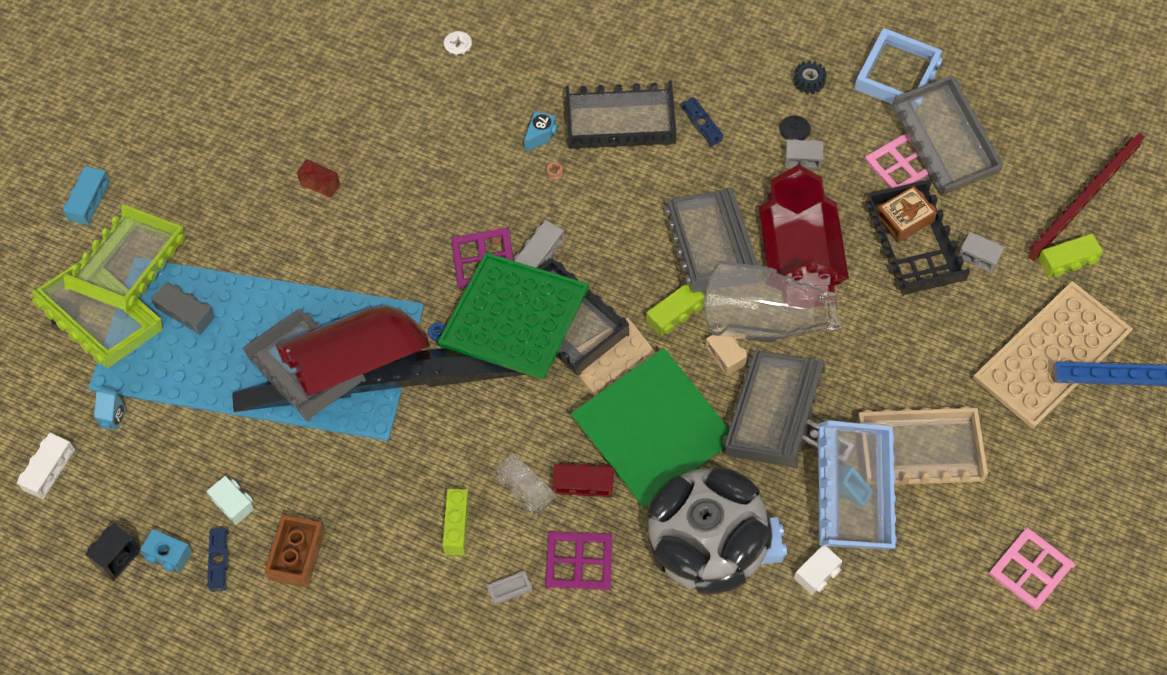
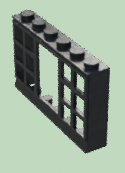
M931 179L869 193L866 202H864L865 210L871 216V225L877 231V240L883 246V255L889 261L890 272L894 274L896 287L901 291L902 296L948 284L967 281L970 274L969 269H962L963 257H957L955 253L957 248L956 241H950L948 237L950 233L949 225L944 226L942 223L944 213L943 210L937 211V196L931 195L929 192L932 184ZM915 186L936 209L935 220L930 225L941 250L897 260L886 233L890 232L884 229L875 204L887 202ZM943 254L947 265L934 267L931 257ZM926 258L930 269L918 271L914 261ZM909 262L914 273L903 275L899 264ZM950 270L948 274L940 276L937 274V271ZM932 273L934 276L923 280L920 278L921 275ZM916 277L917 280L911 283L905 282V279Z

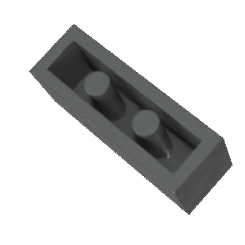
M165 282L151 299L156 309L199 335L214 319L209 305L199 303L191 294H184L176 285L171 286Z

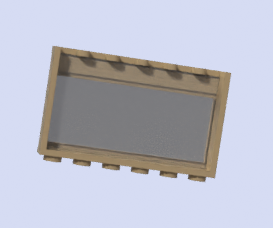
M965 406L960 409L944 407L934 410L923 408L921 410L903 409L901 411L886 409L881 412L865 410L858 414L856 422L859 424L893 427V453L895 455L894 485L984 482L988 475L978 408ZM858 433L864 481L868 486H877L876 434Z

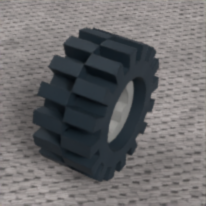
M808 60L807 64L805 61L802 62V65L799 63L795 69L793 79L796 89H800L801 93L806 91V94H809V92L815 94V90L817 93L820 92V89H823L827 75L825 67L822 68L820 63L817 65V61L811 63V60Z

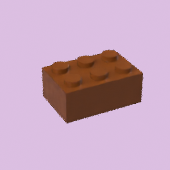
M282 515L264 571L268 580L305 588L309 587L325 534L322 522Z

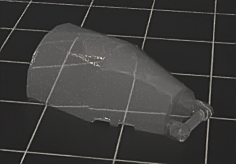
M718 261L706 287L704 301L705 320L708 330L715 336L773 343L823 330L839 331L843 328L842 321L839 320L836 293L821 290L805 282L801 284L794 281L793 277L789 275L785 277L776 273L777 270L773 268ZM828 303H829L830 313H831V318H832V319H830Z

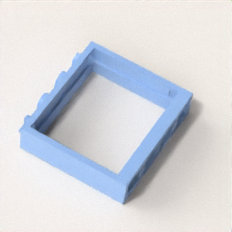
M883 28L857 77L854 89L892 104L895 97L904 94V92L868 79L885 44L931 61L918 88L929 84L930 80H934L937 72L935 69L940 67L943 60L941 58L942 50ZM924 97L910 102L914 111L917 105L920 106Z

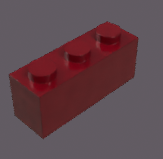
M569 463L554 464L553 494L613 497L614 467L608 465L597 467L588 464L570 465Z

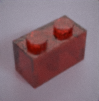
M306 159L297 171L300 185L329 198H332L340 186L337 172Z

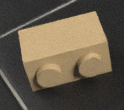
M724 328L706 338L705 348L726 376L746 365L747 352L737 344V340L732 332L729 333Z

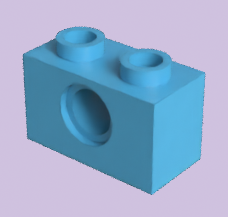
M152 529L140 549L147 562L162 564V567L170 572H173V570L181 572L192 553L188 544ZM169 550L168 554L161 555L163 551Z

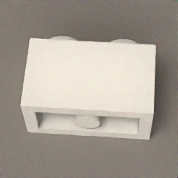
M822 546L796 571L794 579L811 595L816 591L820 593L827 586L828 583L826 581L830 577L834 579L841 572L842 560L828 547Z

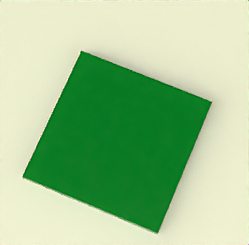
M485 252L439 338L438 346L545 380L590 285Z
M664 347L571 413V417L610 467H614V472L643 509L650 505L656 492L669 479L676 475L681 477L684 473L697 470L724 450V437L729 434L726 424Z

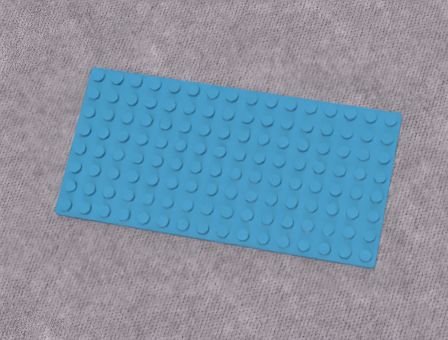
M134 259L124 287L130 290L152 260ZM166 263L165 267L157 273L155 280L147 286L146 292L138 298L161 318L163 330L107 369L104 365L97 363L89 384V389L92 392H96L100 388L116 392L118 396L387 441L391 435L403 387L351 394V397L337 399L325 409L312 416V420L309 422L292 405L234 412L233 392L269 382L249 361L243 347L298 309L305 314L309 313L314 323L318 322L320 326H324L364 309L383 305L404 311L420 324L424 307L422 303ZM165 282L171 286L176 285L184 294H191L199 303H206L211 307L214 319L201 335L155 308L151 299ZM117 308L103 346L107 350L111 349L141 328V326L122 309ZM301 328L284 341L304 334L306 331ZM276 346L268 351L289 375L298 372L295 368L290 369L287 364L282 363Z

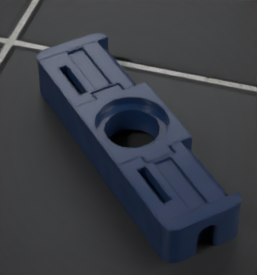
M692 97L689 99V102H682L681 110L686 112L690 122L699 134L705 137L709 143L708 146L711 147L720 143L723 139V133L697 99ZM699 119H704L707 121V123L701 125L697 121Z
M212 528L209 531L207 587L211 592H216V589H220V591L228 589L225 585L226 570L229 568L227 534L230 533L227 528ZM217 555L224 556V560L220 564L213 563V559Z

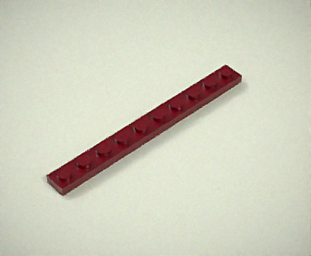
M1138 133L1134 138H1129L1125 144L1126 147L1124 149L1120 148L1115 155V159H1110L1104 167L1105 170L1103 172L1100 170L1094 177L1095 181L1093 183L1089 182L1083 190L1084 193L1082 195L1079 193L1074 198V204L1072 206L1068 205L1063 210L1062 217H1057L1052 222L1050 230H1044L1039 242L1037 240L1033 242L1029 248L1031 250L1029 259L1034 262L1037 260L1041 251L1048 248L1137 151L1145 138L1144 135Z

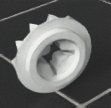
M461 31L450 33L444 40L445 50L449 54L453 53L456 56L461 53L464 55L472 46L470 36ZM458 40H459V41H460V45H459V47H456V44H457V42H458Z

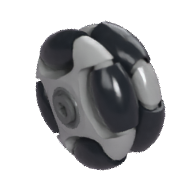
M729 468L698 469L684 473L681 477L676 475L659 488L648 508L649 544L656 565L660 571L666 572L677 583L691 589L696 588L697 593L720 594L744 585L746 583L745 577H750L758 569L767 551L771 548L772 525L760 496V490L746 476Z

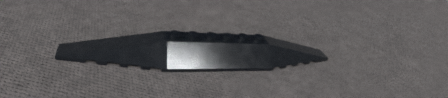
M450 349L419 351L364 373L366 381H361V383L338 399L351 397V394L424 384H428L429 387L527 374ZM291 374L290 376H291V377L299 384V386L302 388V386H301L300 382L298 381L297 377L295 376V374ZM270 382L232 393L234 412L291 405ZM320 391V392H318V393H316V394H313V395H311L310 397H311V398H314L316 395H318V394L321 393L322 391Z

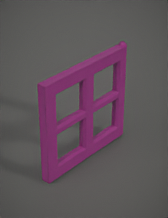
M509 227L458 237L453 236L451 238L457 287L459 289L467 287L471 278L464 279L462 264L481 262L485 252L487 253L486 239L503 237L504 251L491 254L499 257L505 256L506 259L514 261ZM477 241L479 256L462 259L460 244Z
M549 531L545 578L546 589L610 590L613 534ZM556 541L576 542L575 558L555 557ZM584 542L604 543L603 559L583 558ZM555 563H574V580L554 579ZM583 564L603 565L602 581L582 580Z

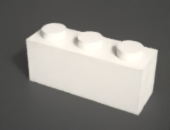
M49 433L42 440L36 454L31 457L25 471L19 475L17 484L23 491L44 499L75 451V448L70 441Z

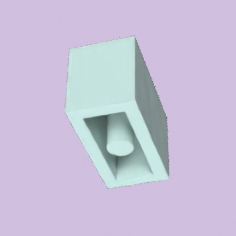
M224 476L206 492L210 499L236 526L254 510L251 504L253 500L246 492L242 494L239 491L240 486L234 479L230 481Z

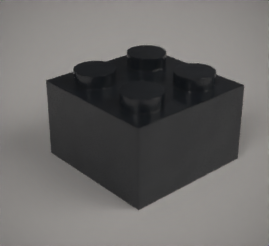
M113 523L105 528L102 536L88 547L85 555L99 571L114 582L141 552V548L130 534Z

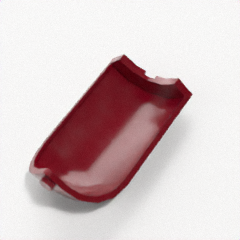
M383 305L364 309L275 346L282 363L287 364L290 369L295 368L298 371L295 373V376L307 397L430 346L427 334L413 318L400 309Z

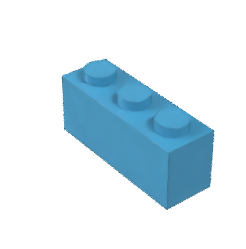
M84 167L78 176L75 187L71 190L68 202L63 207V212L68 221L89 226L110 182L105 171Z

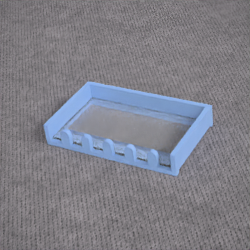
M825 421L818 424L819 546L878 550L895 549L897 537L895 534L896 515L894 503L896 496L894 493L895 455L893 453V427L838 421Z

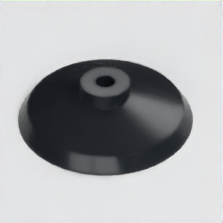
M792 115L780 122L779 132L786 140H805L811 133V126L805 118Z

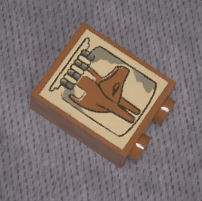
M915 186L880 205L877 210L882 224L898 243L933 223L937 214L935 207L925 199L924 194L918 191Z

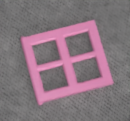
M907 133L867 155L864 159L889 188L916 183L929 176L926 168L917 173L908 163L919 156L917 152L904 158L897 151L896 148L907 141L912 144ZM889 152L898 163L884 170L876 159ZM902 167L910 178L897 185L889 176V173Z
M1024 527V532L989 572V575L1037 611L1071 567H1075V563L1028 527ZM1028 539L1043 549L1033 563L1018 552ZM1047 554H1050L1063 564L1052 578L1037 567ZM1011 559H1014L1026 569V572L1017 583L1001 572ZM1031 573L1046 584L1036 598L1021 588V585Z

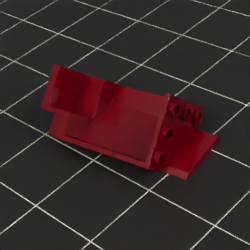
M798 164L770 180L772 192L768 194L769 201L759 206L769 284L781 289L784 309L837 306L834 286L840 285L843 281L849 279L837 203L825 196L822 177Z

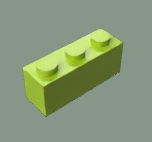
M1092 233L1042 250L1038 261L1048 278L1052 276L1059 277L1067 271H1076L1082 266L1096 264L1103 250Z
M685 284L646 312V322L660 337L664 334H669L676 325L686 322L691 314L699 312L704 307L705 296L701 292L692 293L690 286Z
M447 489L443 536L445 555H465L469 511V494L467 489Z

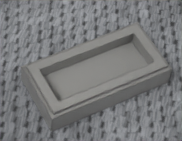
M525 570L487 584V589L494 605L533 591Z

